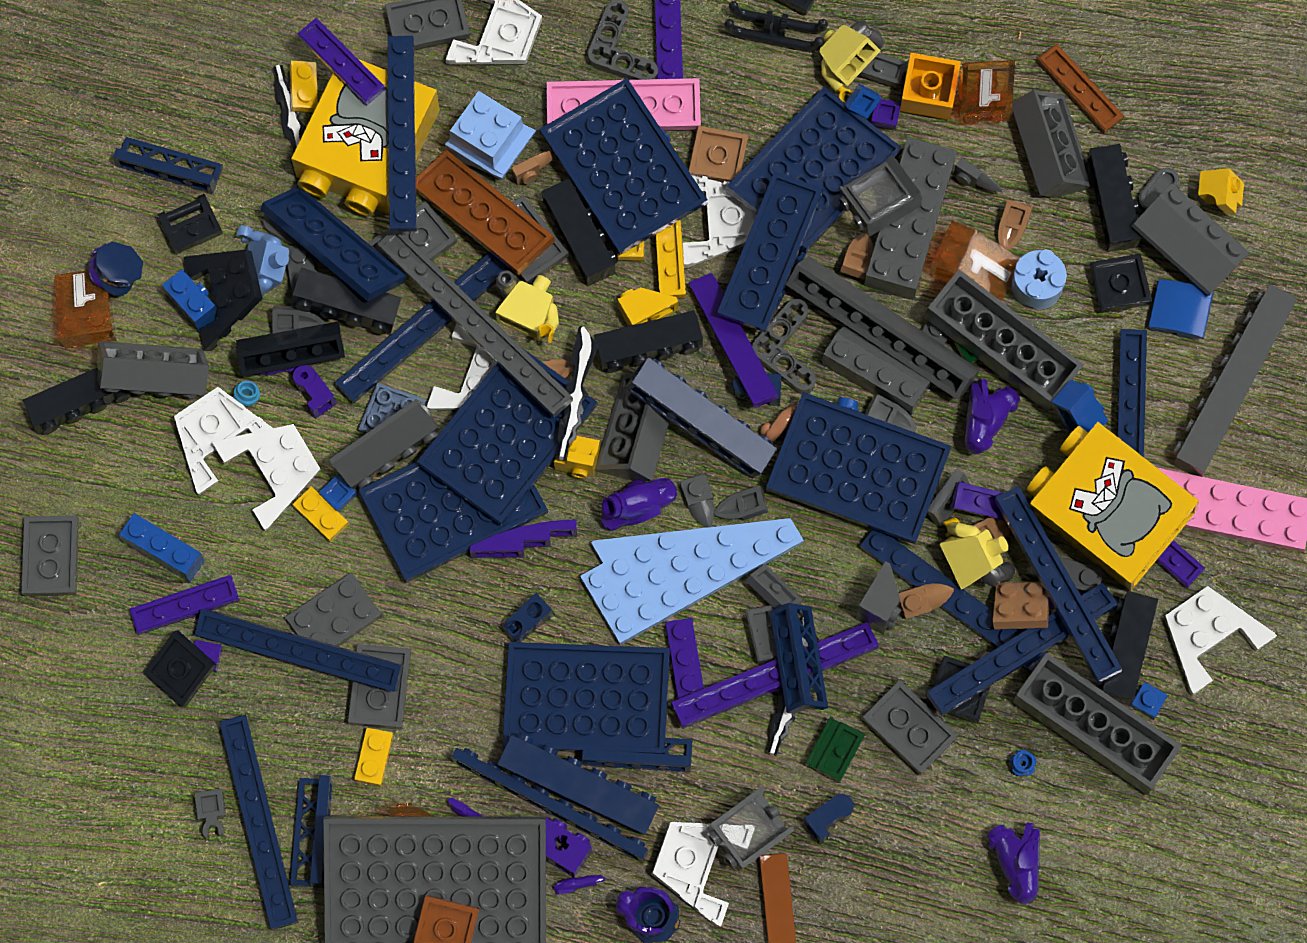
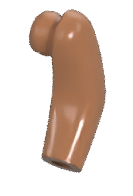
M798 403L783 410L772 425L765 423L761 427V435L767 437L770 441H774L784 434L790 427Z

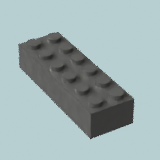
M911 137L907 138L900 165L919 189L922 206L879 231L864 286L908 299H915L955 164L957 150ZM895 181L887 205L905 195Z
M958 269L930 304L923 316L1047 412L1053 406L1051 401L1071 379H1074L1084 366L1082 362L960 269Z
M1048 653L1044 655L1013 701L1014 704L1147 796L1182 747L1175 740Z

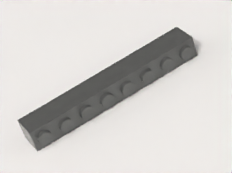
M807 256L796 265L786 283L788 287L957 400L969 390L971 383H973L980 369L810 256Z
M1269 284L1266 292L1260 290L1254 301V304L1258 305L1254 313L1248 312L1242 324L1246 327L1244 333H1237L1231 344V347L1235 348L1232 355H1225L1219 366L1223 372L1220 377H1213L1207 389L1211 391L1209 398H1202L1196 409V412L1200 413L1197 420L1191 419L1184 431L1188 437L1184 443L1179 441L1172 453L1176 457L1173 466L1191 475L1200 477L1204 475L1295 305L1297 297Z

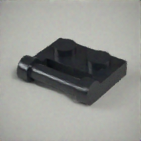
M205 194L197 196V200L167 213L163 211L157 214L175 254L223 234ZM197 210H204V212L171 226L170 222Z

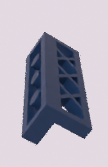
M129 137L125 138L121 149L116 148L113 155L115 164L119 168L214 194L223 169V165ZM129 147L140 148L143 155L129 152ZM161 154L166 157L167 162L150 157ZM183 160L189 162L191 169L174 164ZM206 167L215 170L213 175L199 171Z
M786 603L770 611L786 712L795 714L806 708L824 710L828 708L812 609L810 606ZM798 613L803 614L804 626L798 619ZM802 637L808 643L809 650L803 646ZM806 663L812 668L813 675L807 671ZM811 688L817 695V701L812 700Z
M666 738L665 745L669 746L665 748V754L583 749L582 762L583 766L691 773L693 739ZM675 745L687 746L686 756L670 755L668 751Z
M319 775V779L300 778L290 886L324 888V817L330 816L333 785L331 776ZM305 785L318 786V797L312 803L305 797ZM305 801L308 804V806L303 810ZM312 809L316 813L315 825L308 830L302 823V818ZM303 828L306 831V833H304L301 836V830ZM310 836L314 840L313 851L306 857L300 850V843ZM299 854L304 858L300 863ZM307 862L311 867L310 881L297 880L298 869Z

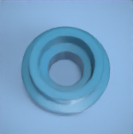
M242 381L235 387L233 395L235 400L242 405L252 406L258 402L260 391L254 382Z

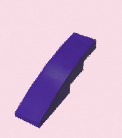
M577 520L547 521L521 526L493 535L470 546L471 558H524V548L551 547V537H577Z

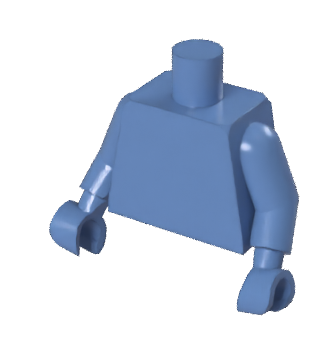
M240 225L235 237L243 235L241 241L249 242L248 250L252 251L263 296L281 284L286 265L289 262V249L282 246L280 239L271 234L254 231L250 227Z

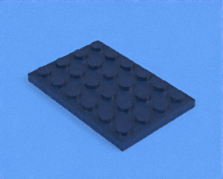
M628 78L540 128V133L619 255L708 204V199Z
M824 87L727 185L726 191L757 215L774 171L822 188V196L800 248L801 251L806 253L845 212L839 201V198H841L840 186L844 187L883 164L891 155L896 159L902 153L903 148L860 114L848 109L841 99Z
M527 352L566 390V384L570 383L568 380ZM497 363L419 458L417 464L502 526L555 459L559 447V421L564 418V410L553 418ZM589 395L582 403L584 413L581 415V425L598 405V402Z
M803 392L767 483L766 490L916 544L952 446Z
M417 462L359 489V494L406 583L470 552L471 545L493 535L521 527L548 513V509L537 488L533 485L501 526L420 467Z
M509 642L503 749H505L511 735L517 737L520 732L533 738L532 744L541 749L545 744L562 752H583V749L665 754L670 648Z

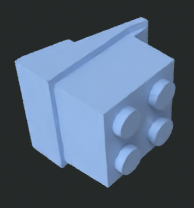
M478 91L450 130V138L445 144V148L461 162L469 166L472 165L502 180L536 130L524 125L521 116Z

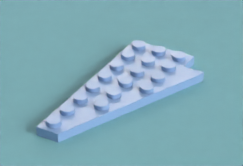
M791 518L594 540L591 542V546L602 564L581 575L580 579L619 645H622L764 564L803 544L804 540Z

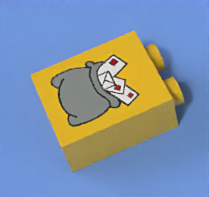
M359 60L385 86L386 90L366 106L333 73L291 159L296 177L300 178L297 184L305 192L316 197L325 198L328 191L346 197L345 205L358 214L372 216L376 209L390 215L388 71ZM415 82L416 159L440 111L437 90Z
M1099 422L1095 424L1089 433L1078 426L1060 448V451L1068 458L1056 473L1045 466L1028 485L1026 492L1034 497L1030 507L1039 520L1097 566L1104 569L1107 574L1126 589L1132 591L1198 511L1199 500Z

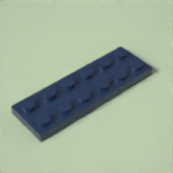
M774 171L717 314L719 316L767 333L822 196V188Z
M299 186L262 203L261 211L366 301H370L404 283L406 275Z

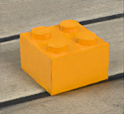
M910 53L900 111L950 120L961 61Z

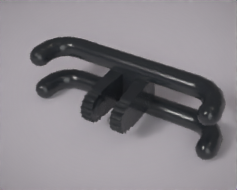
M736 1L729 3V10L734 16L744 20L764 23V32L738 27L732 19H727L724 23L725 29L736 37L803 51H817L824 44L821 37L815 38L814 41H805L786 37L785 35L787 28L808 33H821L828 26V22L825 19H820L818 23H810L790 19L788 14H783L780 17L773 15V11L767 10L765 14L746 10L739 7Z

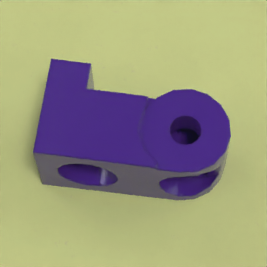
M302 365L294 370L293 379L295 385L300 392L306 393L311 400L307 405L315 419L337 405L335 396L311 366Z

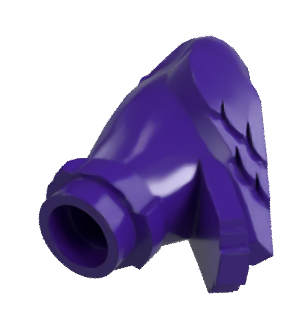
M978 379L977 383H971L964 437L965 448L970 453L978 455L988 450L993 444L992 438L1000 431L1009 413L1017 410L1020 397L1014 389L1010 387L998 388L993 394L988 395L986 379Z
M660 478L650 482H644L640 479L635 480L623 491L604 498L601 521L606 529L614 531L622 526L636 525L660 515L661 509L676 499V486L668 478Z
M1027 822L1023 838L1020 839L1015 835L1012 828L1007 829L1005 825L995 827L987 834V839L989 840L988 847L996 852L1001 870L1010 884L1008 891L1011 896L1022 905L1030 904L1035 901L1039 888L1040 830L1034 829V823Z

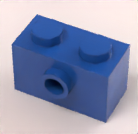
M183 269L162 285L169 300L198 332H200L199 328L219 317L216 306L207 297L209 292L200 282L196 285Z
M1072 379L1051 401L1068 432L1071 434L1075 428L1080 426L1089 433L1097 422L1104 426L1108 419L1103 412L1104 407L1094 396L1093 388L1087 383L1083 382L1080 384Z

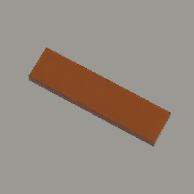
M1058 44L1054 45L1037 59V63L1103 134L1123 120L1124 115Z
M787 853L760 856L768 943H796Z

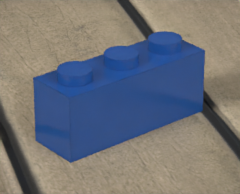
M133 513L119 534L124 544L188 582L192 581L205 561L201 552Z

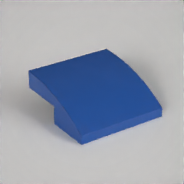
M1159 279L1149 328L1151 331L1177 333L1178 337L1204 339L1214 291L1208 296L1197 285Z

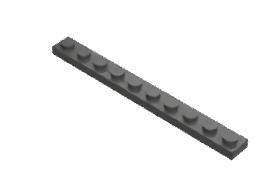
M390 232L378 243L379 249L553 418L573 401V397L402 232Z

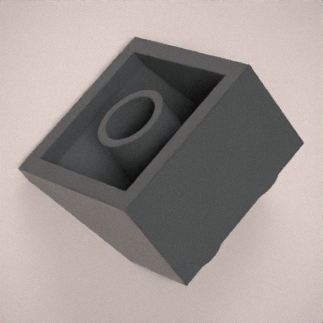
M887 561L883 564L859 604L856 620L863 624L868 622L870 628L884 635L887 628L890 630L894 628L901 609L898 608L900 596L891 564Z

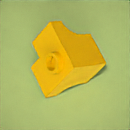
M1229 168L1200 171L1198 195L1208 205L1216 204L1226 215L1236 214L1237 207H1242L1244 182Z
M576 436V440L568 450L566 460H559L555 456V470L572 473V476L580 479H586L587 476L593 478L600 452V440Z

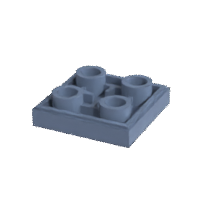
M377 383L358 430L360 433L366 434L415 399L425 405L427 401L424 398Z

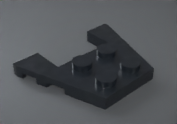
M244 249L184 257L187 275L192 280H197L209 273L218 311V319L199 328L204 350L213 351L218 346L216 343L222 337L229 335L232 331L231 327L238 320L242 321L263 299L252 251Z

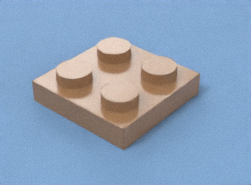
M698 126L689 172L691 175L698 177L706 176L708 179L718 182H731L742 171L749 135Z
M1000 583L996 586L993 616L994 629L1048 628L1050 599L1041 583Z

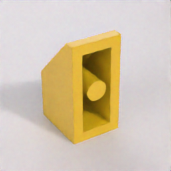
M640 287L636 290H627L621 294L618 299V309L628 326L664 318L678 311V300L674 296Z

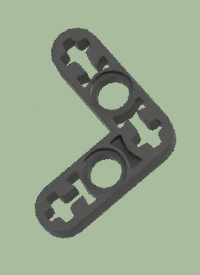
M622 0L611 1L605 9L588 50L590 65L624 79H657L658 67L655 62L616 48L627 23L629 9L628 5ZM617 9H621L622 14H618L615 24L612 22L613 11L616 12ZM606 29H611L616 35L608 40L604 39L601 33ZM599 52H603L604 57H601L599 60H596L595 55H598ZM611 55H613L612 64L609 65V60H611ZM620 59H626L630 62V66L622 70L616 66V63ZM636 63L637 69H635V73H632L634 71V64ZM647 68L651 69V74L644 77L642 71H646Z
M793 299L771 321L767 333L762 332L756 338L752 347L765 368L773 374H781V380L796 392L808 394L815 388L816 376L814 372L782 348L808 317L807 304L801 299ZM792 308L795 310L801 308V316L795 315L790 323L788 319L792 315ZM777 325H783L787 328L788 332L785 336L778 337L773 333V328ZM770 338L772 343L768 347L769 353L763 352L760 354L758 346L765 347ZM782 359L788 360L791 363V368L788 371H780L776 366L777 362ZM796 368H798L797 375L802 379L806 376L809 377L808 383L810 385H799L800 379L793 375Z

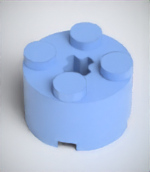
M1047 249L1031 251L1022 256L1016 264L1011 285L1012 292L1017 301L1024 306L1027 305L1037 310L1046 309L1054 305L1061 296L1066 282L1067 274L1063 262L1052 251Z

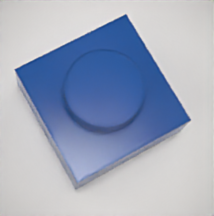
M858 84L845 105L848 109L868 118L881 100V96L877 92Z
M338 474L319 492L338 512L357 495L356 491Z
M1144 682L1130 707L1154 720L1168 695Z

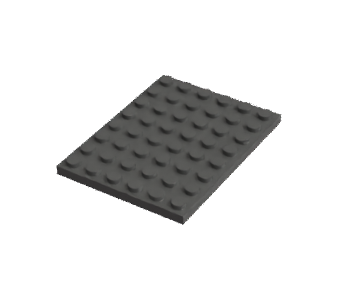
M325 816V943H414L425 895L480 908L471 943H546V817Z

